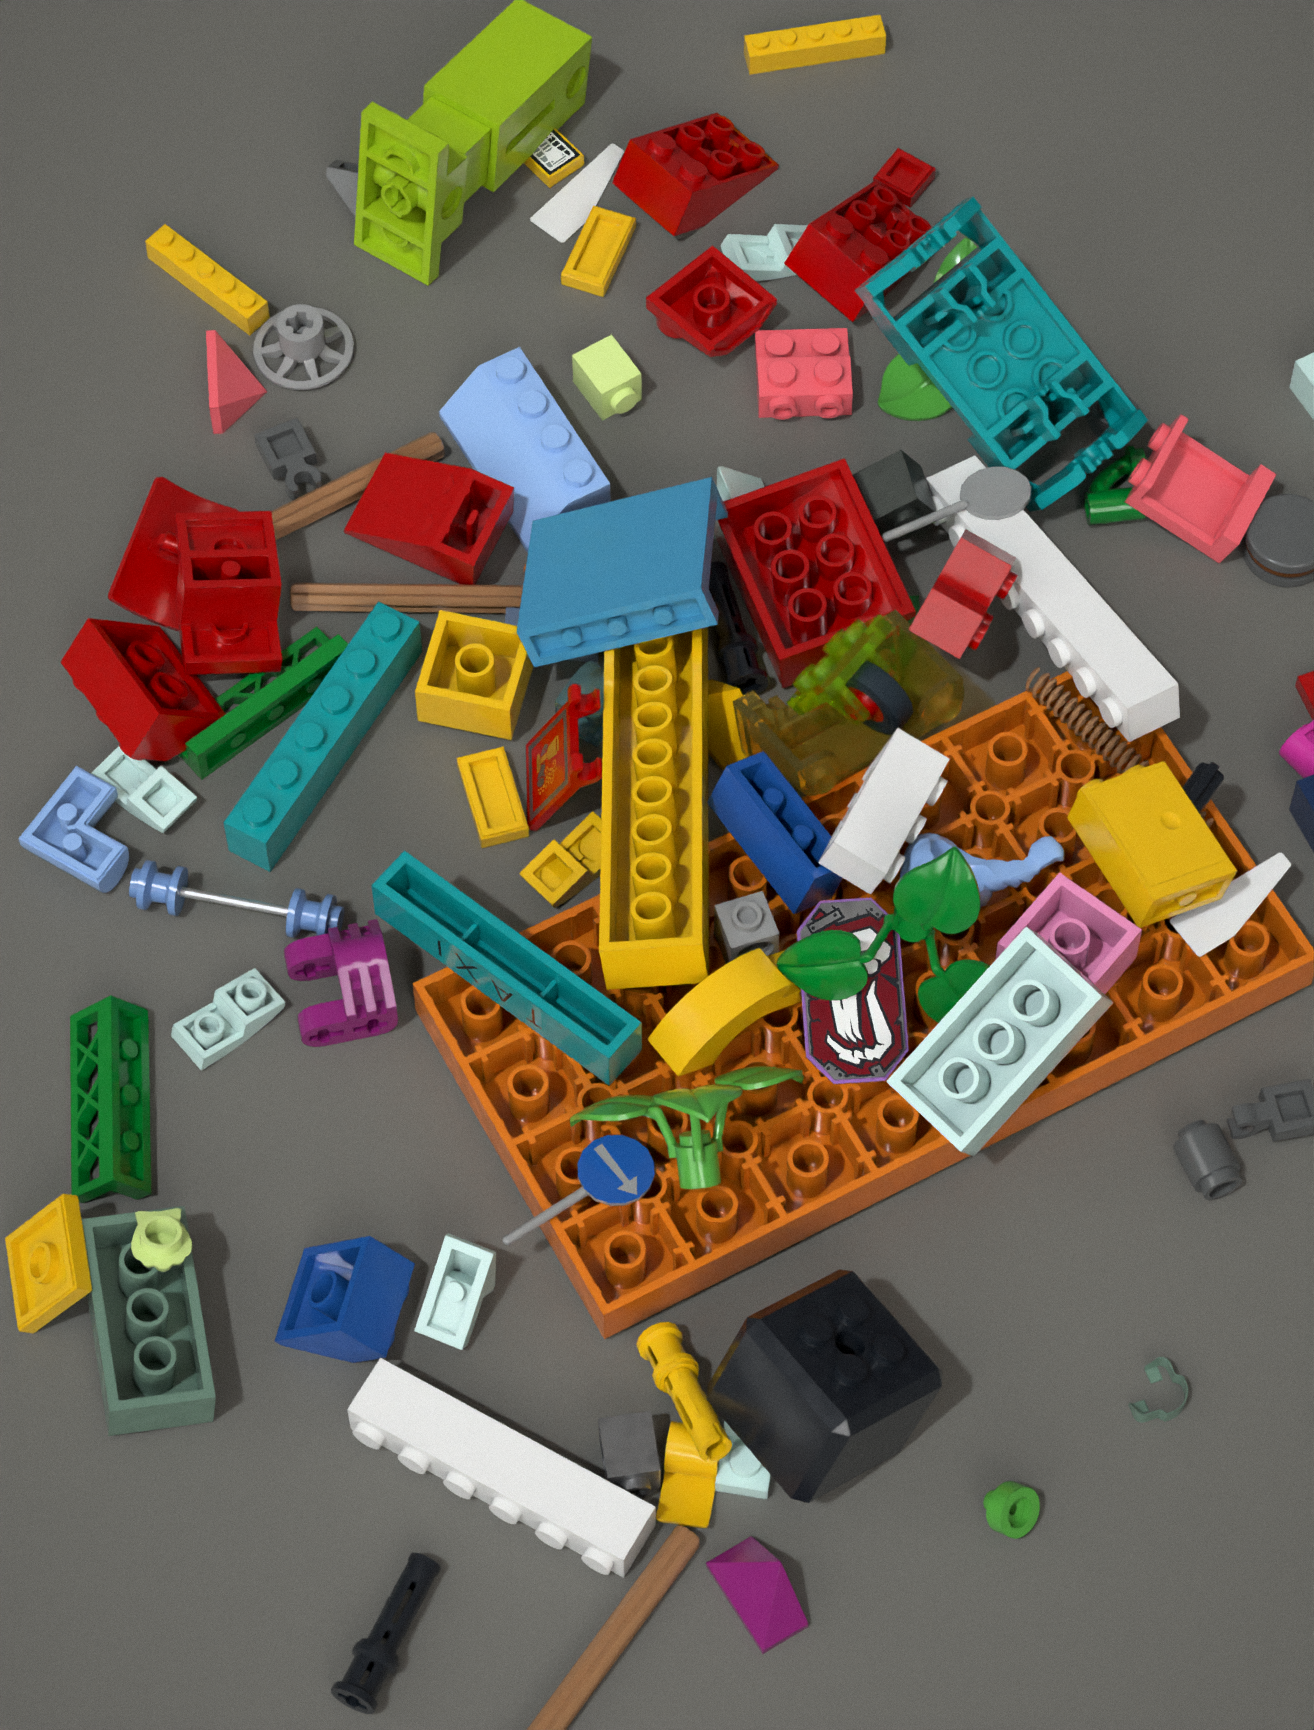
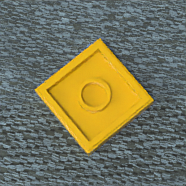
M61 1194L5 1237L19 1332H37L92 1291L78 1196Z

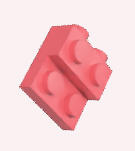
M847 328L758 330L755 332L759 418L772 417L785 420L792 417L820 416L822 418H835L842 415H852L853 389Z

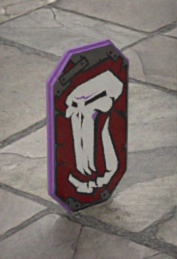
M872 898L823 900L816 905L798 928L797 942L821 931L842 930L857 936L861 943V952H864L869 948L883 926L884 917L889 914ZM895 930L890 931L873 960L863 963L868 970V980L864 988L854 996L847 999L829 1001L811 996L801 989L806 1058L833 1084L886 1081L909 1051L900 936Z

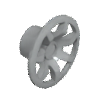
M306 304L289 306L282 312L269 318L258 331L253 346L254 359L259 371L272 383L292 390L315 389L334 381L346 370L351 362L354 351L352 333L348 325L340 317L328 310ZM323 320L330 322L335 327L324 330ZM274 329L278 333L279 341L263 347L265 338ZM342 335L345 340L344 354L342 355L330 349L325 343H331ZM285 354L283 363L277 373H274L265 364L263 357L278 358ZM320 357L325 362L338 364L331 372L318 378L315 364L316 358ZM297 363H303L310 380L294 381L286 378L294 371Z

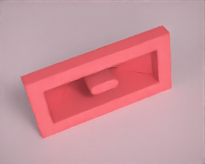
M216 330L206 331L209 409L213 434H223L267 391Z

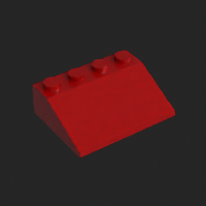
M845 458L723 501L728 512V518L715 520L714 534L782 689L829 672L848 657L854 656L916 616V610Z

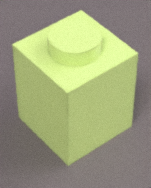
M612 334L572 355L573 382L602 421L616 413L622 414L629 411L637 402L642 400L641 372Z

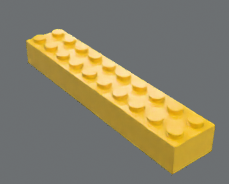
M708 627L604 651L599 954L607 990L697 984L709 976V844L707 803Z

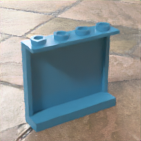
M712 477L532 521L517 634L534 667L718 625L719 611L709 591L715 520L728 518V512Z

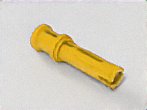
M659 1322L651 1325L638 1337L636 1345L640 1356L644 1360L649 1361L654 1370L652 1377L656 1387L660 1391L668 1393L682 1422L695 1443L694 1445L700 1458L706 1462L708 1458L711 1462L722 1459L730 1452L732 1442L721 1426L712 1405L707 1401V1396L698 1382L699 1366L696 1359L684 1350L682 1346V1333L676 1324Z

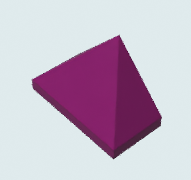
M752 1536L706 1562L707 1569L762 1654L808 1628V1621L781 1561Z

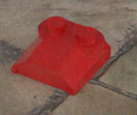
M713 245L646 297V309L656 316L657 327L663 334L671 338H683L709 357L723 356L733 351L762 327L777 305V298Z

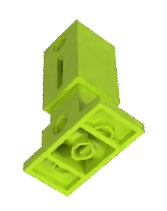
M514 0L424 85L423 105L407 120L372 101L361 112L354 245L429 286L439 276L441 243L462 224L464 203L481 186L495 192L535 152L553 129L556 128L558 130L585 104L592 36L524 0Z

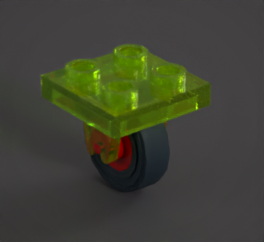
M879 614L865 623L857 619L846 631L840 629L823 647L822 650L827 655L816 665L811 663L793 681L792 685L797 691L786 703L801 716L827 702L856 726L862 722L871 729L886 735H893L897 728L902 729L914 712L912 702L904 689L898 684L900 677L875 650L894 627Z

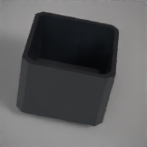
M839 1269L748 1316L708 1383L707 1401L791 1499L810 1503L901 1451L941 1389L942 1370L855 1272Z

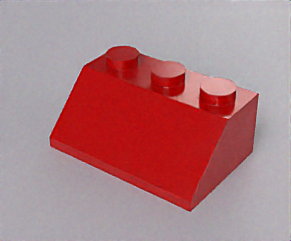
M88 618L61 660V664L73 679V685L96 710L97 718L110 729L118 740L119 747L123 753L132 759L140 761L144 759L168 761L186 750V742L225 715V712L197 675H184L182 655L160 626Z

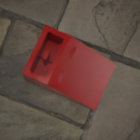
M714 113L630 139L612 184L670 234L677 236L704 227L777 171L779 164L765 153L762 146L752 142L737 130L731 120L718 113Z
M873 181L809 223L784 264L849 320L854 322L869 311L855 292V289L895 259L932 227L927 220L915 215L903 205L890 189ZM911 271L907 272L905 275H903L901 278H899L897 281H895L893 284H891L889 287L883 290L884 297L888 293H890Z
M385 452L351 515L344 533L456 583L475 585L513 513L515 488L471 468Z

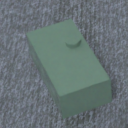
M185 1206L148 1210L149 1212L164 1211L174 1208L181 1209L180 1222L185 1226L186 1230L189 1233ZM135 1212L82 1219L92 1291L87 1294L108 1436L213 1422L216 1395L192 1250L185 1257L182 1264L173 1265L170 1270L161 1272L155 1267H145L141 1261L133 1256L131 1243L135 1229L138 1226Z

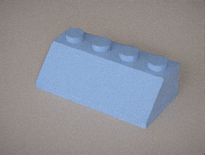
M520 347L479 365L439 411V417L472 468L515 488L513 513L508 523L527 553L533 520L611 502L609 481Z

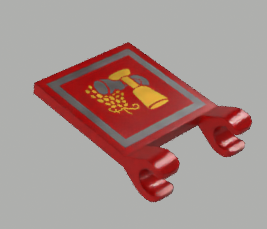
M570 685L567 690L568 701L526 744L527 824L531 831H537L579 788L596 783L602 779V758L597 757L593 762L583 763V754L579 753L578 719L600 710V689L595 688L589 694H581V685Z

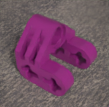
M377 919L367 921L368 925L359 927L358 923L349 924L348 929L339 931L338 927L328 928L327 934L296 940L288 944L284 949L287 973L291 979L311 981L338 975L342 999L309 1006L298 1014L297 1021L303 1044L311 1047L328 1046L385 1034L397 1026L396 1001L385 944Z

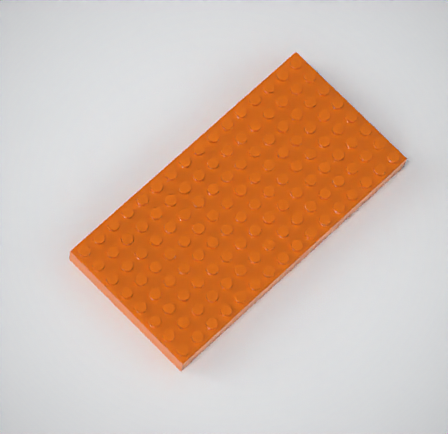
M1066 671L1052 678L1057 679V684L1053 690L1059 685H1064L1062 694L1067 691L1071 692V697L1058 709L1057 713L1062 712L1065 705L1072 698L1077 697V705L1065 715L1064 719H1068L1078 705L1085 704L1084 711L1072 721L1071 725H1076L1084 712L1092 710L1090 719L1079 727L1078 730L1079 732L1083 731L1086 724L1093 717L1099 716L1097 725L1085 736V738H1089L1094 729L1099 724L1105 723L1096 703L1090 697L1085 698L1080 694L1073 677ZM1043 685L1040 689L1037 690V695L1041 693L1045 685ZM1052 691L1048 693L1046 696H1044V701L1048 700ZM1022 692L921 741L948 757L949 761L941 774V777L948 781L944 790L933 806L925 803L920 812V815L927 818L919 835L925 833L939 834L951 840L958 848L971 856L985 860L1023 861L1028 856L1031 845L1045 836H1052L1056 839L1065 852L1064 861H1057L1045 867L1030 882H1022L1016 888L1008 886L1003 890L993 892L988 903L980 908L976 921L963 932L947 934L933 928L935 930V943L939 961L944 970L953 962L965 959L982 961L991 966L996 959L998 942L1059 872L1135 924L1067 818L1077 798V792L1082 786L1095 779L1106 781L1122 774L1117 773V767L1110 766V761L1103 760V754L1097 755L1096 748H1089V742H1083L1082 736H1076L1074 729L1069 730L1067 723H1061L1060 717H1055L1053 711H1048L1046 704L1041 705L1039 698H1033L1032 692ZM1061 695L1056 700L1051 702V707L1055 706L1056 702L1061 697ZM1106 724L1105 730L1092 743L1093 745L1096 744L1104 732L1108 729H1113V735L1106 743L1100 746L1099 750H1104L1114 736L1120 735L1119 743L1107 753V757H1109L1120 743L1127 741V748L1115 758L1114 763L1119 762L1122 755L1129 748H1134L1135 752L1121 766V770L1127 767L1135 755L1141 754V761L1137 765L1147 760L1149 761L1148 766L1165 761L1181 787H1183L1193 773L1162 727L1128 742L1116 727L1110 728ZM869 766L801 798L831 837L848 811L849 807L847 806L853 795L858 793L864 782L862 778ZM1210 799L1202 811L1206 812L1204 821L1213 818V824L1209 829L1237 870L1232 879L1233 881L1257 865ZM730 832L708 842L709 975L726 965L714 935V905L763 891L780 934L779 952L786 950L796 943L798 928L816 905L793 914ZM904 841L898 853L904 856L909 843ZM901 868L891 883L882 879L871 894L843 878L834 895L829 900L872 898L888 914H894L893 892L895 885L900 879ZM1274 890L1270 891L1234 937L1201 957L1194 953L1172 926L1170 920L1173 917L1140 928L1142 932L1136 959L1105 994L1114 1003L980 1150L1311 985L1314 977V948ZM600 894L519 932V934L642 1022V1050L610 1086L450 968L446 967L412 983L415 1010L534 1217L582 1187L578 1180L577 1163L582 1151L593 1140L606 1135H624L636 1139L648 1149L654 1161L655 1176L649 1191L641 1199L625 1206H609L595 1201L588 1195L539 1226L604 1339L971 1156L960 1152L886 1082L938 1024L923 1010L918 998L920 984L936 976L931 969L924 939L919 942H908L900 937L909 1051L886 1081L833 1084L806 1058L802 1002L759 1018L742 1030L723 1049L714 1064L678 1077L647 1039L666 1014L699 983L607 990L599 954ZM752 1066L791 1068L803 1071L804 1079L802 1083L788 1079L763 1088L743 1090V1094L728 1103L722 1136L723 1151L718 1152L721 1183L712 1187L700 1189L680 1188L677 1159L669 1158L667 1143L657 1122L652 1118L639 1116L620 1121L581 1120L574 1126H570V1118L598 1101L614 1096H653L673 1089H696L700 1086L715 1084L714 1079L722 1074ZM664 1105L659 1106L666 1117L676 1142L680 1143L679 1134L691 1131L690 1115ZM716 1113L708 1123L700 1119L701 1130H709L711 1138L713 1137Z

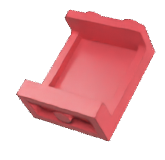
M1180 414L1169 426L1161 423L1152 435L1147 447L1153 451L1148 460L1142 458L1132 471L1128 482L1134 486L1125 503L1220 564L1240 544L1277 474L1262 464L1250 475L1246 474L1182 432L1189 419Z

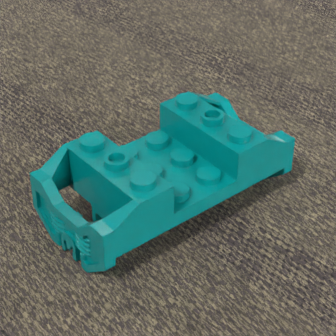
M972 196L958 203L931 229L856 288L855 292L866 305L881 332L908 366L919 364L971 430L973 435L967 440L988 467H1008L1015 470L1048 441L1057 440L1061 436L1059 433L1077 417L1085 416L1089 413L1088 407L1098 401L1109 426L1103 434L1088 447L1079 449L1074 454L1075 458L1068 465L1041 485L1029 481L1031 497L1026 508L1029 512L1039 511L1079 485L1086 478L1085 472L1087 474L1093 473L1104 459H1109L1113 456V450L1124 447L1145 425L1148 419L1128 399L981 211V205ZM959 231L978 245L976 249L897 315L892 317L885 308L883 290L907 272H914L932 255L950 242L957 235L955 232Z

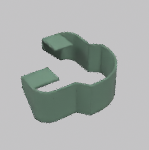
M1165 1357L1156 1358L1146 1365L1144 1370L1150 1383L1153 1384L1163 1380L1157 1366L1165 1367L1172 1382L1181 1385L1184 1392V1402L1179 1408L1169 1413L1158 1409L1144 1414L1149 1412L1145 1400L1133 1404L1130 1402L1128 1406L1132 1415L1140 1423L1156 1418L1164 1422L1172 1420L1182 1412L1188 1395L1186 1380L1184 1376L1175 1374L1170 1361Z

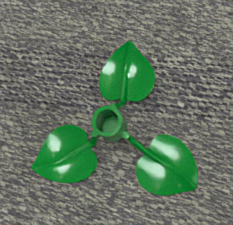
M954 846L936 859L913 868L905 873L895 885L893 892L894 914L884 917L883 926L866 951L861 952L860 940L853 933L842 930L821 931L807 936L788 947L777 959L776 965L779 971L811 996L829 1001L847 999L857 994L866 985L868 970L863 963L873 960L891 930H895L902 939L908 942H919L924 939L931 969L936 976L920 984L918 998L928 1016L939 1023L990 967V965L982 961L965 959L953 962L944 970L940 964L935 943V930L933 928L947 934L961 933L968 929L979 915L980 893L970 865L959 849Z

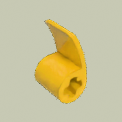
M671 1421L667 1436L664 1459L665 1472L656 1520L663 1523L705 1529L709 1527L719 1460L711 1462L708 1458L707 1462L703 1461L684 1423Z

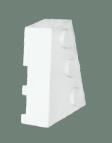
M897 728L866 770L862 778L864 782L858 793L853 795L847 806L849 807L848 811L836 827L818 863L869 894L874 891L882 879L891 883L906 858L898 853L904 841L912 845L927 818L920 815L925 803L933 806L948 782L941 777V774L949 758Z

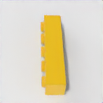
M881 15L744 35V56L749 75L885 54L886 33Z
M166 224L145 240L148 259L249 336L270 318L268 301Z

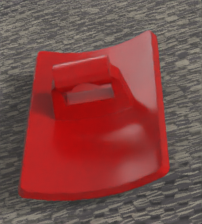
M163 476L156 477L109 590L108 599L143 619L179 632L175 601L179 566L174 527L175 513L239 512L238 509L200 497L174 484Z

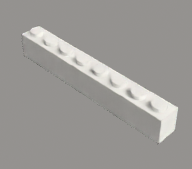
M976 456L970 457L926 478L936 511L961 501V485L967 477L978 470L986 468ZM962 510L933 522L934 525H941L946 530L954 548L965 529L1016 557L1010 570L1018 574L1005 599H1001L1003 605L1008 610L1014 609L1018 613L1029 635L1034 639L1039 638L1044 643L1054 664L1058 668L1064 667L1070 673L1080 694L1085 698L1090 697L1096 703L1102 718L1110 728L1116 727L1128 742H1131L1180 718L1179 687L1176 680L1024 510L1012 517L1001 520H985L971 515L967 510Z

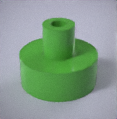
M1006 1481L1000 1484L995 1490L989 1491L983 1501L990 1528L1013 1539L1025 1536L1033 1528L1040 1511V1501L1037 1493L1032 1488L1015 1481Z

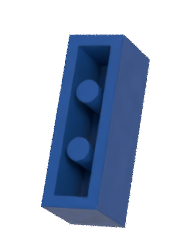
M764 751L727 765L707 801L711 809L793 914L813 907L820 901L831 899L843 878L818 863L831 839V835Z

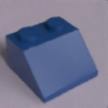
M371 1236L304 1248L275 1342L285 1347L351 1363L386 1358L395 1338L394 1330L402 1304L409 1293V1282L415 1263Z

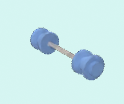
M150 860L145 861L142 869L135 868L130 880L129 896L136 898L138 909L147 910L152 902L166 904L169 915L178 916L186 897L287 916L286 936L296 938L302 929L316 932V936L327 934L328 928L338 927L339 931H341L344 919V907L337 906L336 895L327 894L320 903L307 900L305 890L296 888L288 907L187 888L188 869L186 867L177 866L172 875L158 872L156 862Z

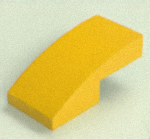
M592 811L560 844L553 839L519 873L552 907L556 908L600 876L601 818Z

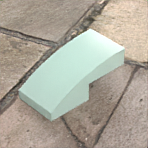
M774 224L767 236L728 234L720 247L727 258L755 281L795 276L797 274L787 267L784 262L808 225Z
M119 746L91 773L116 787L118 798L115 802L161 833H164L197 801V796L165 768L160 766L156 770L145 759L141 761L132 759L123 753Z

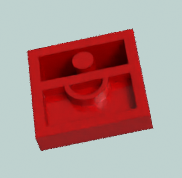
M272 511L175 513L174 527L179 560L175 601L184 675L281 672L282 654L277 619L282 583Z

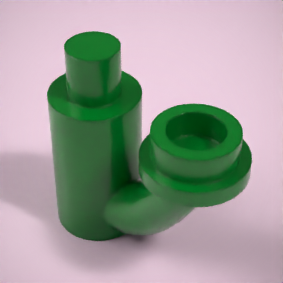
M1133 445L1126 446L1125 455L1107 466L1093 479L1088 491L1084 494V510L1089 526L1146 518L1144 514L1125 503L1133 487L1110 490L1124 475L1127 474L1129 479L1142 458L1146 459L1143 448H1134Z

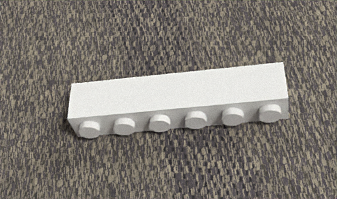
M382 1358L379 1359L347 1409L353 1435L366 1446L373 1449H379L383 1446L398 1454V1460L410 1470L419 1474H425L426 1471L444 1479L443 1484L454 1494L465 1499H470L472 1495L489 1504L490 1511L498 1518L510 1524H516L517 1521L528 1525L536 1530L535 1534L541 1541L556 1549H562L564 1546L582 1555L581 1559L587 1566L601 1574L608 1575L612 1571L624 1578L656 1526V1507Z

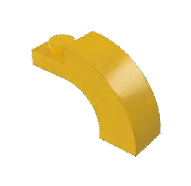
M757 948L730 961L695 986L660 1021L647 1040L678 1077L714 1064L723 1049L742 1030L759 1018L802 1002L801 989L786 978L776 965L777 959L785 950L766 956L760 948Z

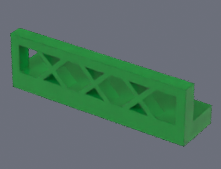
M315 627L281 651V672L251 673L215 698L224 712L233 704L239 705L186 742V750L178 755L203 780L305 707L348 643L339 634L329 639L318 627ZM315 646L318 647V649L300 661V657ZM271 677H277L272 682H270L262 688L263 683L266 682L268 679H270Z
M110 995L70 1016L71 1195L78 1196L80 1203H85L109 1191H114L136 1200L151 1194L148 1010ZM97 1022L98 1030L90 1045H88V1026ZM98 1064V1077L89 1091V1077ZM98 1110L99 1122L91 1137H89V1124ZM98 1156L99 1177L90 1181V1169Z

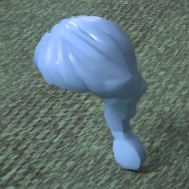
M925 833L918 835L912 845L909 844L904 856L906 858L901 866L900 878L913 868L934 860L950 848L957 846L951 840L939 834ZM1045 836L1034 842L1029 849L1028 856L1023 861L985 860L973 857L958 848L975 875L980 893V908L988 903L993 892L1003 890L1008 886L1016 888L1022 882H1030L1045 867L1057 861H1064L1065 853L1062 846L1052 836Z

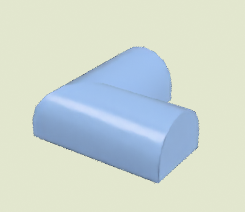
M76 766L18 838L20 845L102 893L109 892L124 875L129 861V851L127 846L96 830L94 827L118 798L116 787Z

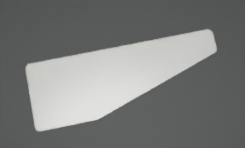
M610 144L530 218V221L559 242L564 243L585 224L593 205L596 206L624 150L615 144Z
M1277 853L1233 880L1222 899L1178 914L1170 920V923L1194 953L1201 957L1237 934L1291 867V863L1283 853Z

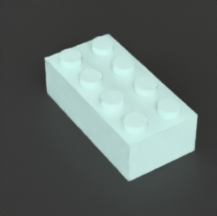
M1025 927L886 1082L960 1152L975 1156L1114 1002L1041 935Z

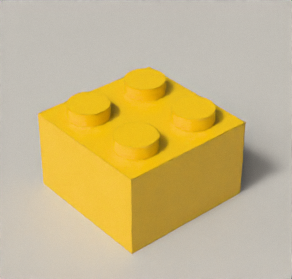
M440 610L415 689L418 721L512 740L533 669V664L517 634V626Z

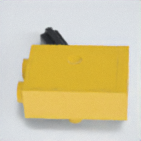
M1165 761L1147 767L1143 765L1133 766L1122 775L1106 781L1102 779L1092 780L1082 786L1077 792V798L1067 818L1139 928L1222 899L1237 872L1200 815L1224 780V775L1218 770L1219 766L1214 762L1210 764L1200 763L1183 787H1181Z

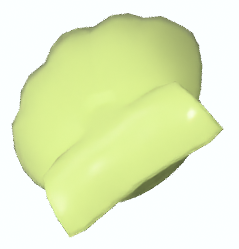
M181 1209L135 1212L138 1226L135 1229L131 1243L133 1256L141 1261L145 1267H155L161 1272L170 1270L173 1265L182 1264L185 1257L191 1253L192 1241L185 1226L180 1222Z

